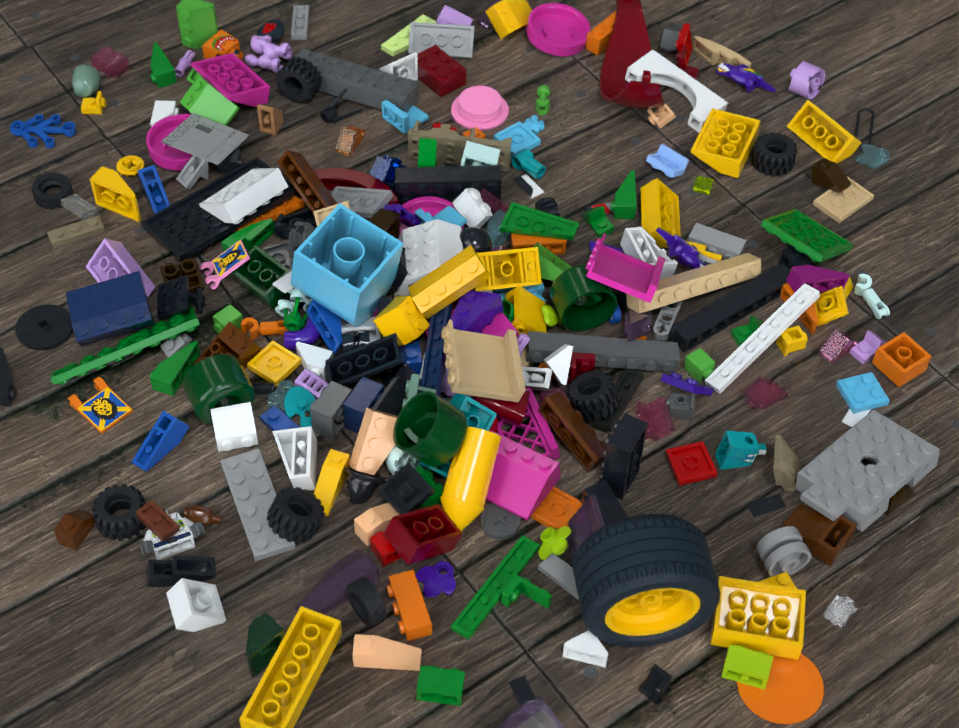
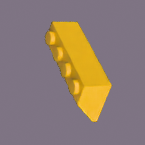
M809 100L806 101L787 125L791 131L821 156L836 163L850 157L862 143Z
M656 178L641 187L642 228L656 241L655 244L659 248H668L667 241L656 229L659 227L673 236L678 235L681 237L679 196Z
M470 245L415 282L408 289L421 314L429 319L491 277L472 245Z

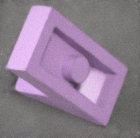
M867 330L864 340L852 347L849 353L864 365L874 358L877 348L887 342L876 333Z

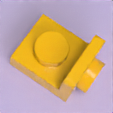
M98 91L96 98H83L81 105L82 114H102L103 107H106V98L103 97L102 91Z

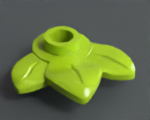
M563 526L559 529L553 527L546 528L540 536L542 546L539 549V557L542 560H546L552 553L554 555L563 554L568 547L566 538L571 534L572 530L568 526Z

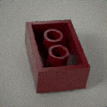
M433 45L417 54L418 79L439 97L442 98L466 84V68L437 45Z
M436 504L393 516L383 534L409 565L453 551L463 533L440 505Z

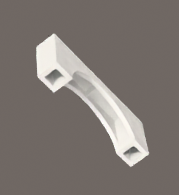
M651 50L627 69L625 80L628 82H642L643 71H651L650 83L670 86L686 96L693 108L687 125L700 133L712 108L726 111L728 102L654 50Z

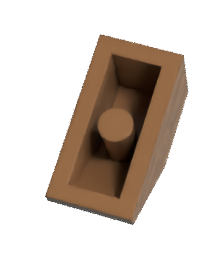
M258 104L260 132L276 135L284 123L282 110Z

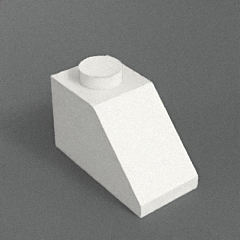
M155 101L150 122L151 127L163 118L180 114L175 101Z
M297 341V356L301 358L303 368L326 380L325 360L333 358V351Z
M522 366L525 388L531 387V390L548 392L553 369Z

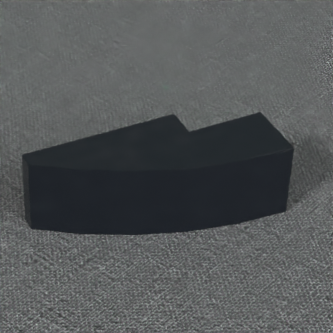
M172 556L171 560L149 559L146 567L147 587L174 586L181 578L201 582L216 576L215 557Z

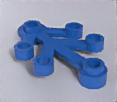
M36 114L26 122L14 121L11 124L10 132L15 136H22L30 148L37 147L38 140L29 133H35L41 138L46 148H53L55 146L54 138L49 137L46 133H63L67 137H73L76 133V126L73 122H65L61 127H48L52 124H61L60 115L54 114L45 120L42 114Z

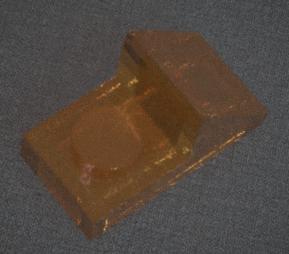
M342 126L335 152L351 156L364 138L365 130L353 126L348 128Z

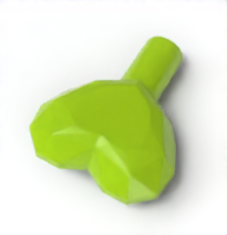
M544 304L541 307L545 324L550 327L557 323L563 325L560 317L551 306Z

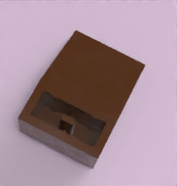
M229 321L192 366L207 357L228 354L238 358L245 370L247 363L263 348Z
M799 504L780 527L792 526L797 528L802 536L803 543L807 545L811 554L832 566L852 540L857 524L842 515L833 522L812 507Z

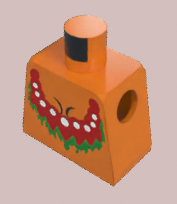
M222 29L202 45L204 59L234 53L240 60L243 58L239 41Z

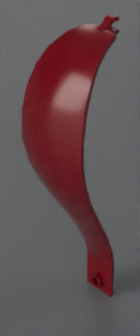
M616 0V16L600 73V94L604 100L620 106L635 109L664 107L659 83H650L651 71H643L642 82H628L625 80L628 67L649 53L651 45L641 1Z

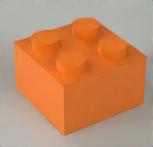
M903 332L877 348L872 364L898 387H901L925 372L932 356Z

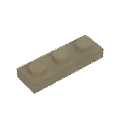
M99 215L48 231L47 235L54 249L103 233L105 228Z

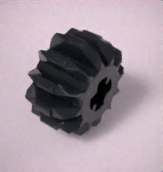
M544 197L535 202L536 210L560 217V209H558V204L554 198Z

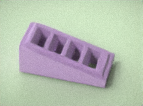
M304 369L295 380V387L306 388L317 400L322 389L327 387L328 383L311 371Z

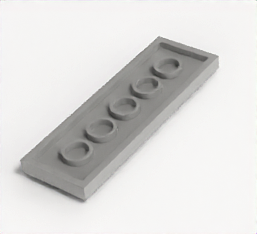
M259 448L220 460L254 560L259 561L296 549L294 541L287 542V539L279 538V535L274 534L273 528H270L268 525L267 512L276 497V493Z

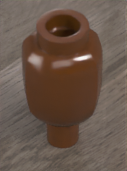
M194 504L190 507H185L183 518H187L194 523L202 522L203 526H208L212 523L221 524L222 516L214 515L210 508Z

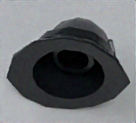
M344 467L347 473L345 491L349 501L353 504L367 502L372 497L378 484L386 480L385 477L377 474L371 475Z

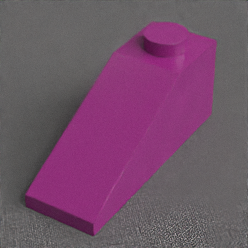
M802 265L791 268L787 282L794 292L804 283L819 292H826L842 286L844 289L850 276L843 272L811 265Z

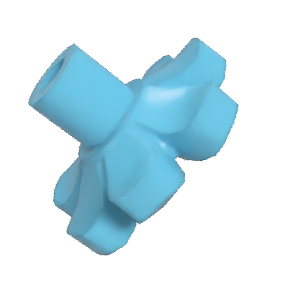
M536 115L531 116V119L525 120L524 125L533 131L534 134H539V130H544V121H538Z

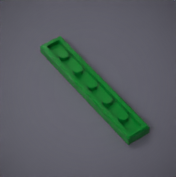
M522 535L453 622L451 630L469 641L500 601L502 591L515 574L518 576L521 574L540 549V545Z

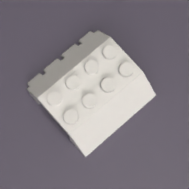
M436 219L402 230L398 240L404 243L403 247L406 249L405 258L408 273L401 286L398 287L397 292L394 293L395 297L411 296L408 289L409 285L414 284L463 251V245L459 237L462 231L461 226Z

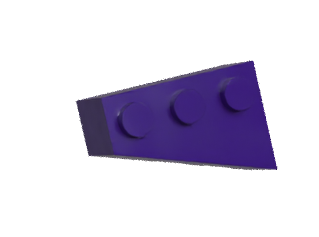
M472 290L461 296L450 319L453 321V329L482 333L481 330L486 325H490L493 322L492 319L504 310L500 294Z

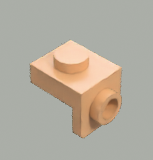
M666 104L655 112H652L651 109L647 110L649 114L648 120L652 125L656 124L659 129L676 118L675 114Z

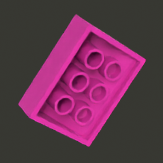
M234 53L191 63V66L227 100L253 107L258 104L268 103L270 86Z
M491 430L490 432L501 436L486 500L528 521L561 478L560 463Z

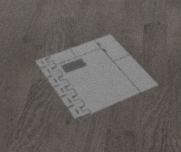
M193 113L161 142L218 165L249 135Z

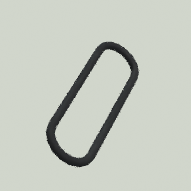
M862 108V109H860L859 112H858L857 124H856V131H855V137L857 138V135H858V128H859V121H860V113H861L862 111H869V112H871V113H872V119H871L869 142H868V144H865V145L860 144V147H867V146H869V145L871 144L873 124H874V116H875V115H874V112H873L871 109Z

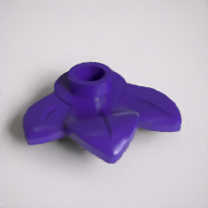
M446 561L438 562L435 566H425L415 575L417 581L425 583L424 594L427 598H434L440 595L442 591L447 595H451L456 589V581L453 578L454 569Z

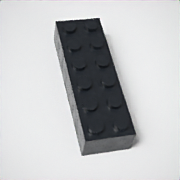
M501 166L395 168L396 197L401 206L412 199L420 197H438L453 203L466 188H474L480 192L484 203L488 205H501Z

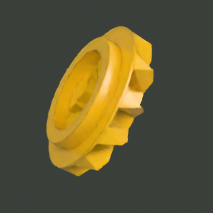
M133 155L123 157L117 162V172H120L121 176L126 175L127 178L130 175L135 177L138 170L144 168V161L140 157Z

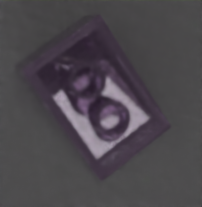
M591 495L568 521L567 526L572 532L566 540L571 547L569 548L571 561H573L575 553L585 539L605 526L596 495Z

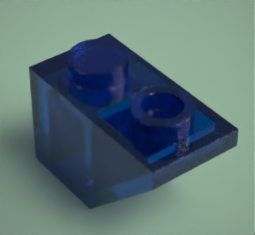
M386 154L384 157L377 155L369 175L391 184L395 180V168H405L407 166L401 164L402 160Z

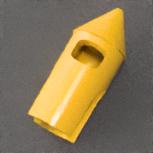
M467 427L465 440L460 450L453 457L444 490L440 497L443 510L461 532L485 510L484 505L501 436L474 427Z

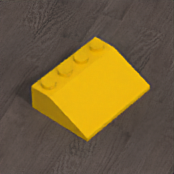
M712 108L691 149V153L721 174L739 178L758 137L761 120Z
M719 576L720 600L713 616L710 645L729 648L730 644L741 645L746 649L756 652L762 651L768 655L798 660L803 648L806 590Z

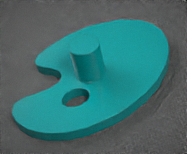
M293 387L287 392L284 400L286 416L292 418L295 415H299L300 428L313 426L311 423L310 407L316 399L311 392L303 387ZM305 412H309L310 416L306 417Z

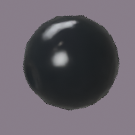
M467 227L460 232L459 237L463 250L472 245L476 253L491 252L492 242L490 236L483 229Z

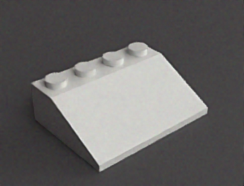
M279 168L252 169L199 205L225 223L238 224L243 220L244 216L251 215L257 211L256 208L268 204L272 197L283 194V190L288 185Z

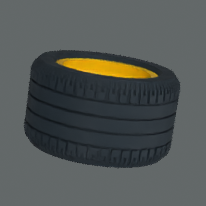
M644 514L617 520L601 527L585 539L573 559V573L583 622L590 633L600 640L613 645L642 647L662 644L681 638L705 624L719 604L720 589L706 538L697 526L680 517L666 514Z

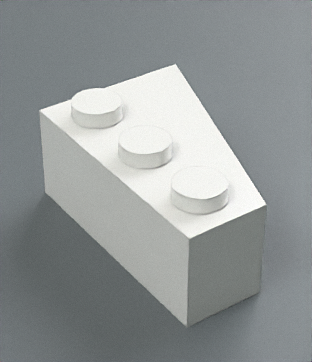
M642 227L625 228L620 242L625 254L655 265L658 256L665 258V263L660 279L674 275L678 263L675 260H671L666 255L667 252L664 249H660L655 244L656 241Z
M312 426L272 431L293 487H301L302 490L306 489L309 491L315 490L317 438Z

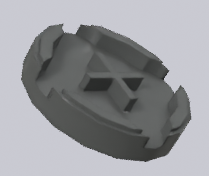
M491 503L481 513L480 525L483 532L490 538L504 540L513 537L519 531L521 517Z

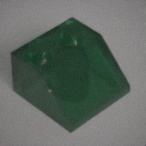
M267 612L261 617H256L248 629L246 659L252 678L268 667L285 636L284 629Z

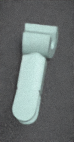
M859 274L854 293L863 297L877 319H881L884 315L889 316V308L871 288V277L867 274Z

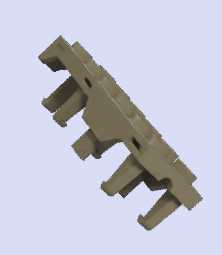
M419 120L416 121L413 129L408 131V159L418 160L419 137L437 139V163H453L460 166L466 142L470 141L500 149L497 165L501 166L502 172H509L512 138L510 137L502 141L475 138L474 127L470 129L471 134L469 137L460 136L455 130H450L451 124L444 123L441 124L440 128L434 127L430 130L422 131L418 130V126H421V121Z

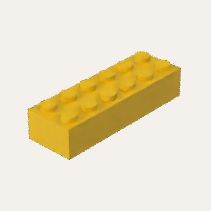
M302 606L299 608L239 719L241 728H294L342 635L340 620Z

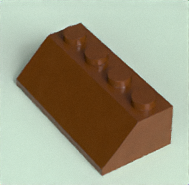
M559 391L544 398L538 412L583 468L589 472L605 460L603 453L607 446L596 437L594 429L586 425L581 413L573 409L568 397L562 395Z

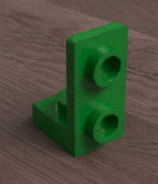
M515 574L501 593V604L509 607L512 602H516L521 593L547 609L551 606L552 595L546 589L535 586L530 580Z

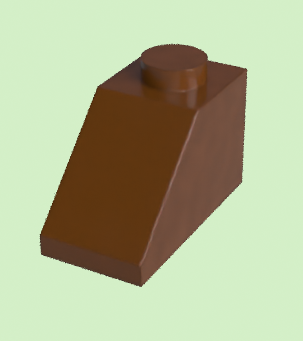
M81 509L64 514L54 529L58 544L77 551L95 524L93 514Z

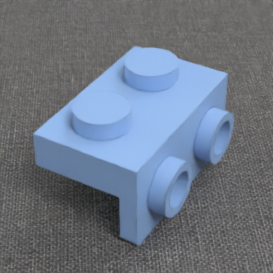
M661 144L658 152L648 155L646 161L653 168L663 171L667 177L673 178L684 174L689 159L668 146Z

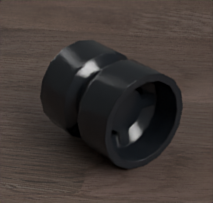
M359 332L357 336L353 333L342 334L343 353L370 343L369 332Z

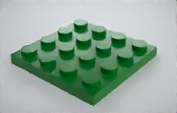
M797 209L763 219L761 226L768 233L777 235L782 242L793 245L798 252L809 255L810 259L815 262L821 263L848 252L854 245Z

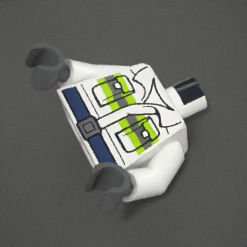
M176 512L170 514L169 516L180 526V531L162 542L150 529L147 530L143 542L140 543L142 556L146 552L155 553L157 560H161L195 548L194 538H197V535L200 533H206L202 522L194 523L187 518H181L180 514Z

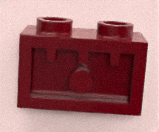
M572 353L567 384L570 385V382L575 380L576 376L594 370V353Z

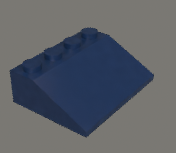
M140 271L66 292L72 327L76 341L81 346L155 324Z

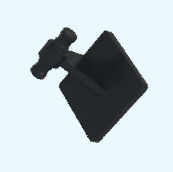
M186 275L158 285L157 318L162 320L188 311L189 303H194L196 313L202 314L203 306L205 305V297L202 294L203 289L196 288V295L189 292V277Z

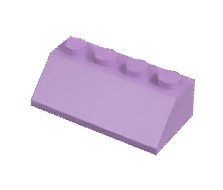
M104 238L86 265V268L98 283L140 271L147 298L156 287L123 244L118 241Z

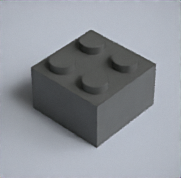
M333 381L322 389L320 397L317 401H313L310 407L314 433L331 441L337 438L345 426L343 403L351 394L352 389Z

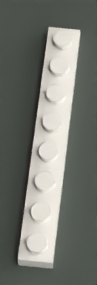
M804 283L705 379V385L714 388V391L721 394L820 297V292Z

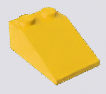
M502 0L485 12L500 39L526 26L532 9L527 0Z
M102 166L90 178L96 205L140 222L141 217L134 192L116 171Z

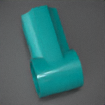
M528 149L522 150L511 158L512 165L517 170L523 169L534 178L540 179L546 172V167L534 159L532 152Z

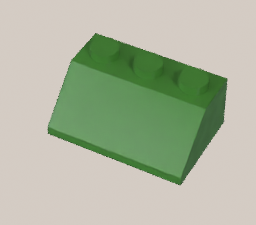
M182 0L176 6L182 45L196 50L201 49L202 45L218 32L214 4L202 0Z

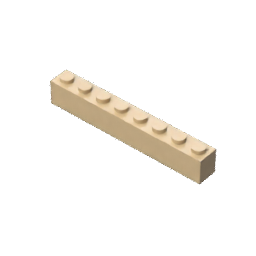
M745 253L660 279L651 303L626 293L627 307L640 314L755 278L761 274V258Z

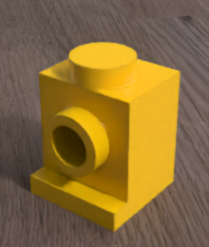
M798 325L787 328L776 339V345L785 357L788 356V353L805 349L808 337Z

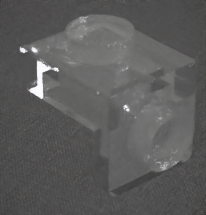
M837 594L823 616L842 629L853 612L857 610L854 606L855 601L845 594L843 597Z

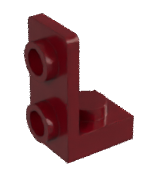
M683 45L682 51H678L677 60H679V63L676 66L697 80L699 68L684 65L686 45Z

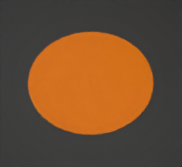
M801 653L798 660L778 656L773 657L765 690L737 682L739 694L745 705L762 719L777 724H794L808 719L818 710L824 696V684L820 672L812 661Z

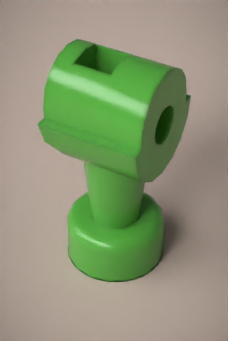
M541 85L537 89L539 98L536 99L535 110H537L539 115H546L550 111V99H547L550 96V88L546 85Z

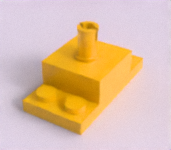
M538 247L477 253L491 277L474 287L472 291L542 284Z

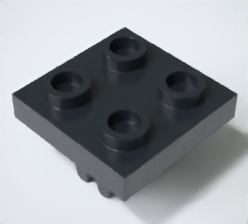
M409 462L399 471H395V475L388 477V481L378 489L399 514L415 511L436 492Z

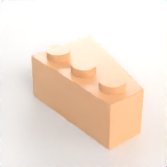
M366 408L348 466L355 471L375 475L395 446L393 431L398 416Z

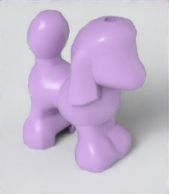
M254 35L251 38L250 45L252 50L261 56L257 58L253 54H248L245 56V62L249 66H259L262 69L271 70L277 74L283 67V65H280L281 60L279 58L289 60L293 52L288 43H282L280 46L271 43V36Z

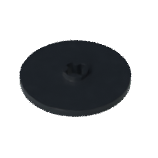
M50 304L29 309L18 319L15 327L19 342L35 350L54 348L65 342L73 331L70 313L63 307Z

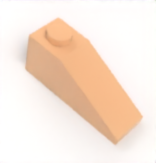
M389 502L370 508L354 519L355 534L369 546L371 545L370 538L377 532L386 530L393 516L400 514Z
M355 634L353 664L354 667L420 671L422 649L380 636Z

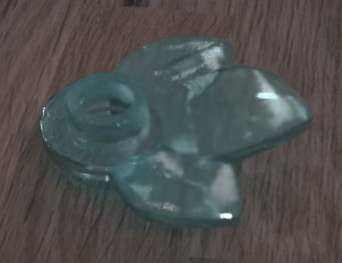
M867 144L861 146L864 153L856 156V160L859 163L868 164V167L873 169L881 167L882 164L887 163L890 159L888 150L884 148L878 149L874 145Z
M289 380L281 381L276 391L270 393L267 400L268 407L279 406L280 410L285 413L284 400L286 394L295 385Z

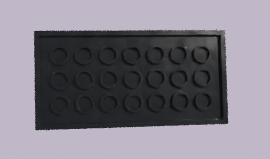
M256 157L143 220L141 225L143 229L181 262L297 195L298 191L285 179L288 187L283 190V194L272 197L268 204L256 208L257 211L255 213L244 216L243 220L238 224L225 223L200 207L199 204L250 170L271 168Z

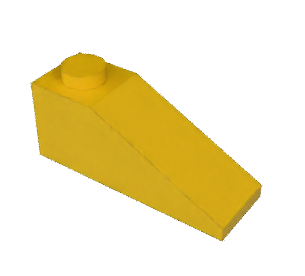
M330 449L324 461L314 491L316 498L322 502L320 505L324 506L323 512L325 516L329 515L347 477L344 467L351 469L348 466L350 454Z

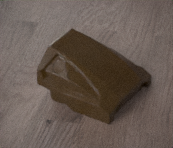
M196 258L185 259L179 264L167 263L164 267H160L164 283L186 275L189 277V292L195 293L196 288L205 289Z

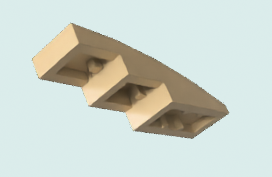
M699 36L693 37L692 50L714 66L717 63L719 65L725 63L733 66L745 64L751 68L750 61L727 47Z

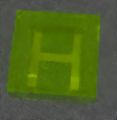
M697 176L693 192L710 195L714 179Z

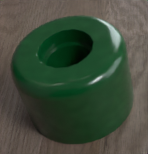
M587 264L574 266L561 273L554 280L550 289V298L563 325L571 331L581 332L596 328L606 322L617 308L618 301L612 288L586 277L589 271L585 269Z
M218 354L199 361L189 369L183 380V388L196 416L202 422L213 425L210 409L251 402L252 406L255 399L254 388L240 360L232 355Z
M424 391L412 397L399 413L393 431L394 443L397 448L426 465L440 466L450 461L460 450L467 433V419L463 411L433 392Z

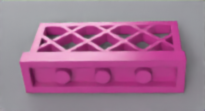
M528 387L526 390L530 391L526 407L527 412H525L524 417L531 419L529 424L521 423L517 426L500 416H496L498 421H500L498 423V434L504 437L507 436L509 439L519 440L521 445L523 442L531 444L532 450H535L536 446L544 448L545 453L542 455L556 460L560 458L558 445L547 422L538 412L540 407L531 387ZM504 423L513 425L510 432L501 429ZM517 427L525 429L523 436L513 434ZM529 431L538 434L535 441L526 438Z

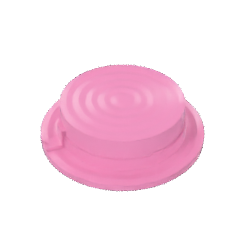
M472 86L465 89L454 100L451 106V114L453 119L462 127L467 129L477 127L480 131H485L503 124L508 117L509 107L495 89L487 86Z

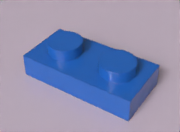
M275 405L260 416V421L271 431L300 428Z

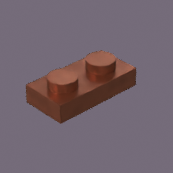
M153 500L135 511L136 517L162 542L180 531V526Z

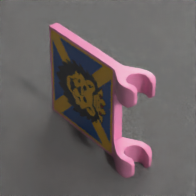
M239 240L212 261L202 263L200 270L208 268L204 272L208 276L205 281L207 284L214 281L210 288L216 289L224 277L248 261L250 256L243 242ZM215 269V271H216L217 274H216V275H210V274L213 272V270Z

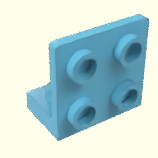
M388 100L381 102L382 118L404 134L409 129H413L417 120L423 123L429 119L426 113L414 105L406 113Z
M451 206L446 207L433 217L429 212L425 213L420 208L414 212L417 219L421 221V224L436 219L461 227L467 223L466 218Z

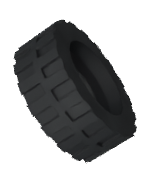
M53 172L41 175L33 182L31 187L36 204L48 210L62 208L73 198L71 182L66 175L64 176L61 173ZM49 188H61V191L58 193L44 194V191Z
M361 577L347 585V596L352 608L366 626L371 628L387 618V610L383 599L369 579Z

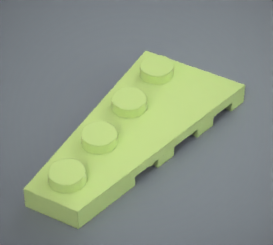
M421 15L419 18L413 21L422 23H436V21L432 20L431 18L425 15ZM410 24L381 45V50L392 56L409 50Z

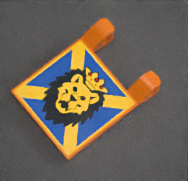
M97 377L93 381L95 388L100 392L83 404L75 394L68 397V400L73 409L77 410L95 429L103 434L131 414L133 409L110 389L101 377Z

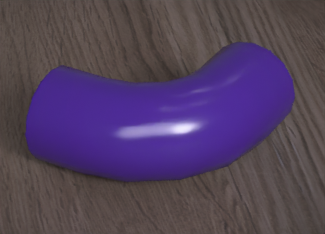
M309 315L306 318V325L303 329L285 331L284 347L287 350H296L297 341L313 345L321 337Z

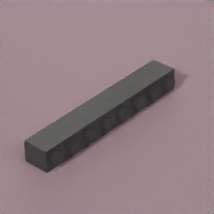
M528 331L527 336L530 337V341L525 346L526 361L545 363L543 360L564 344L573 346L572 353H594L595 366L676 372L680 362L679 348L676 342Z

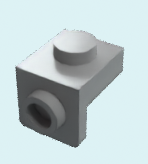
M179 333V336L174 339L168 340L167 338L160 347L167 357H170L189 345L192 339L186 333Z

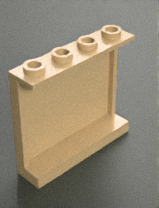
M449 319L446 327L442 329L441 336L444 339L443 352L446 353L445 367L448 369L447 382L450 384L451 393L519 402L526 389L516 331L508 329L505 336L500 337L453 329V321Z

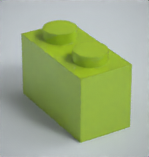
M730 644L721 677L765 690L774 656H770L762 651L749 650L741 645Z

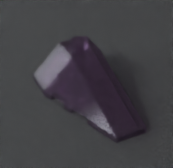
M359 550L353 551L336 562L295 607L296 611L298 612L302 606L325 615L349 600L346 591L347 585L361 577H366L374 585L380 582L379 568L367 553Z

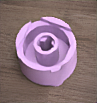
M802 61L797 69L794 68L791 71L790 77L792 79L789 91L808 99L815 98L819 93V90H817L819 85L823 86L825 70Z

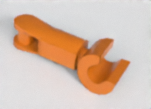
M248 317L241 322V330L245 334L250 332L252 340H255L259 333H261V336L284 335L285 331H289L283 325L284 320L260 322L259 325L256 319Z

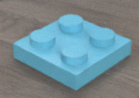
M520 121L494 134L493 140L502 141L508 137L512 138L510 154L512 157L524 149L531 150L541 144V139Z
M872 372L837 380L836 386L853 414L889 404V398Z

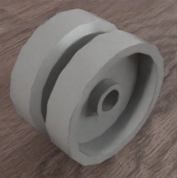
M792 526L778 528L768 533L756 546L757 553L761 560L764 561L765 568L771 577L787 572L788 575L796 573L809 563L811 559V552L807 545L803 543L800 532Z

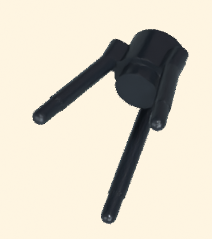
M346 88L330 105L320 112V116L325 123L331 121L336 123L338 120L362 111V109H358L338 117L336 116L338 112L335 107L339 104L341 97L347 92Z

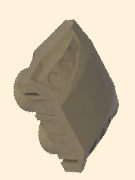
M775 435L773 470L776 486H782L784 492H793L796 490L797 474L802 469V465L781 435Z

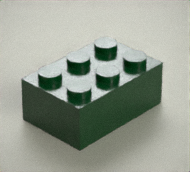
M255 245L248 252L250 259L231 273L238 283L274 309L278 301L283 299L288 292H282L273 283L291 272V270Z

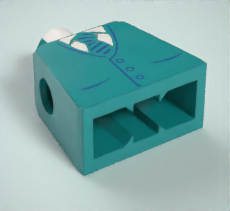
M726 431L715 452L719 469L752 465L757 455L766 454V445L758 443L753 433Z

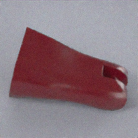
M525 390L519 402L471 396V398L494 411L503 419L519 426L525 415L530 391Z

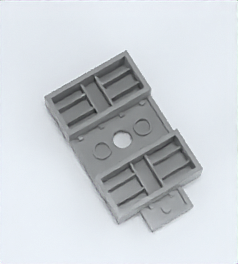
M872 410L798 472L796 490L802 493L801 501L833 522L842 515L857 524L856 529L863 532L888 510L889 499L905 484L914 487L937 466L940 449L877 411ZM866 458L875 465L869 464L865 466L861 463V460Z

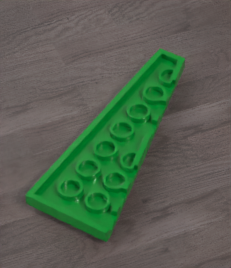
M193 306L189 307L188 312L176 314L167 322L159 321L151 326V330L145 328L119 340V344L115 347L108 348L106 346L102 348L96 356H85L80 360L79 364L74 362L50 373L53 385L57 383L59 385L65 384L70 381L69 378L74 376L82 377L91 369H101L108 362H118L124 359L125 355L140 353L143 351L142 348L149 345L154 347L166 338L171 340L178 337L179 333L183 331L191 332L195 330L200 324Z

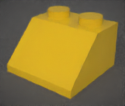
M410 295L396 297L372 320L383 337L396 333L404 345L418 338L430 326Z

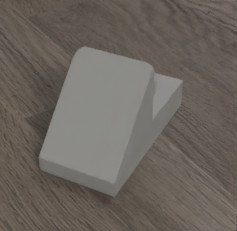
M193 155L176 180L189 190L200 176L208 180V161Z

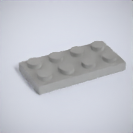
M411 22L408 54L411 55L415 52L418 54L433 45H437L452 58L472 59L475 27Z
M336 186L330 193L337 204L348 201L351 210L363 218H371L373 214H376L381 208L383 209L393 197L391 190Z

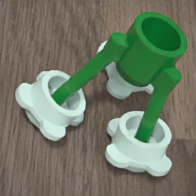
M294 288L288 291L291 294L290 298L294 301L290 302L289 300L281 299L278 301V307L275 308V311L284 317L283 325L289 331H298L300 328H304V323L308 316L306 311L313 300ZM299 302H305L303 309L306 313L303 318L297 312Z

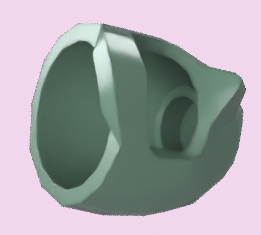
M79 65L74 69L72 74L74 94L82 98H89L95 95L100 85V73L96 68L89 65Z

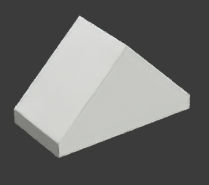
M564 344L543 360L548 368L553 369V375L563 385L567 384L573 346L569 344Z
M586 631L565 642L563 657L606 667L608 652L596 636Z

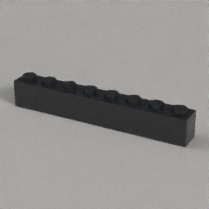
M783 263L773 266L766 273L759 274L755 279L745 282L741 287L730 291L726 296L720 297L712 304L702 307L698 312L688 315L686 319L674 323L671 327L670 339L678 343V347L685 353L780 297L782 286L788 283L787 277L791 270Z

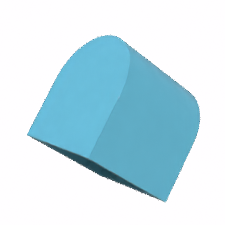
M339 203L294 252L291 286L353 326L359 327L373 315L380 305L382 296L385 297L398 270L404 243Z

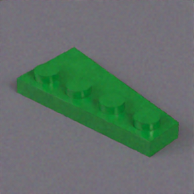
M512 202L500 225L499 232L573 241L578 231L579 223Z

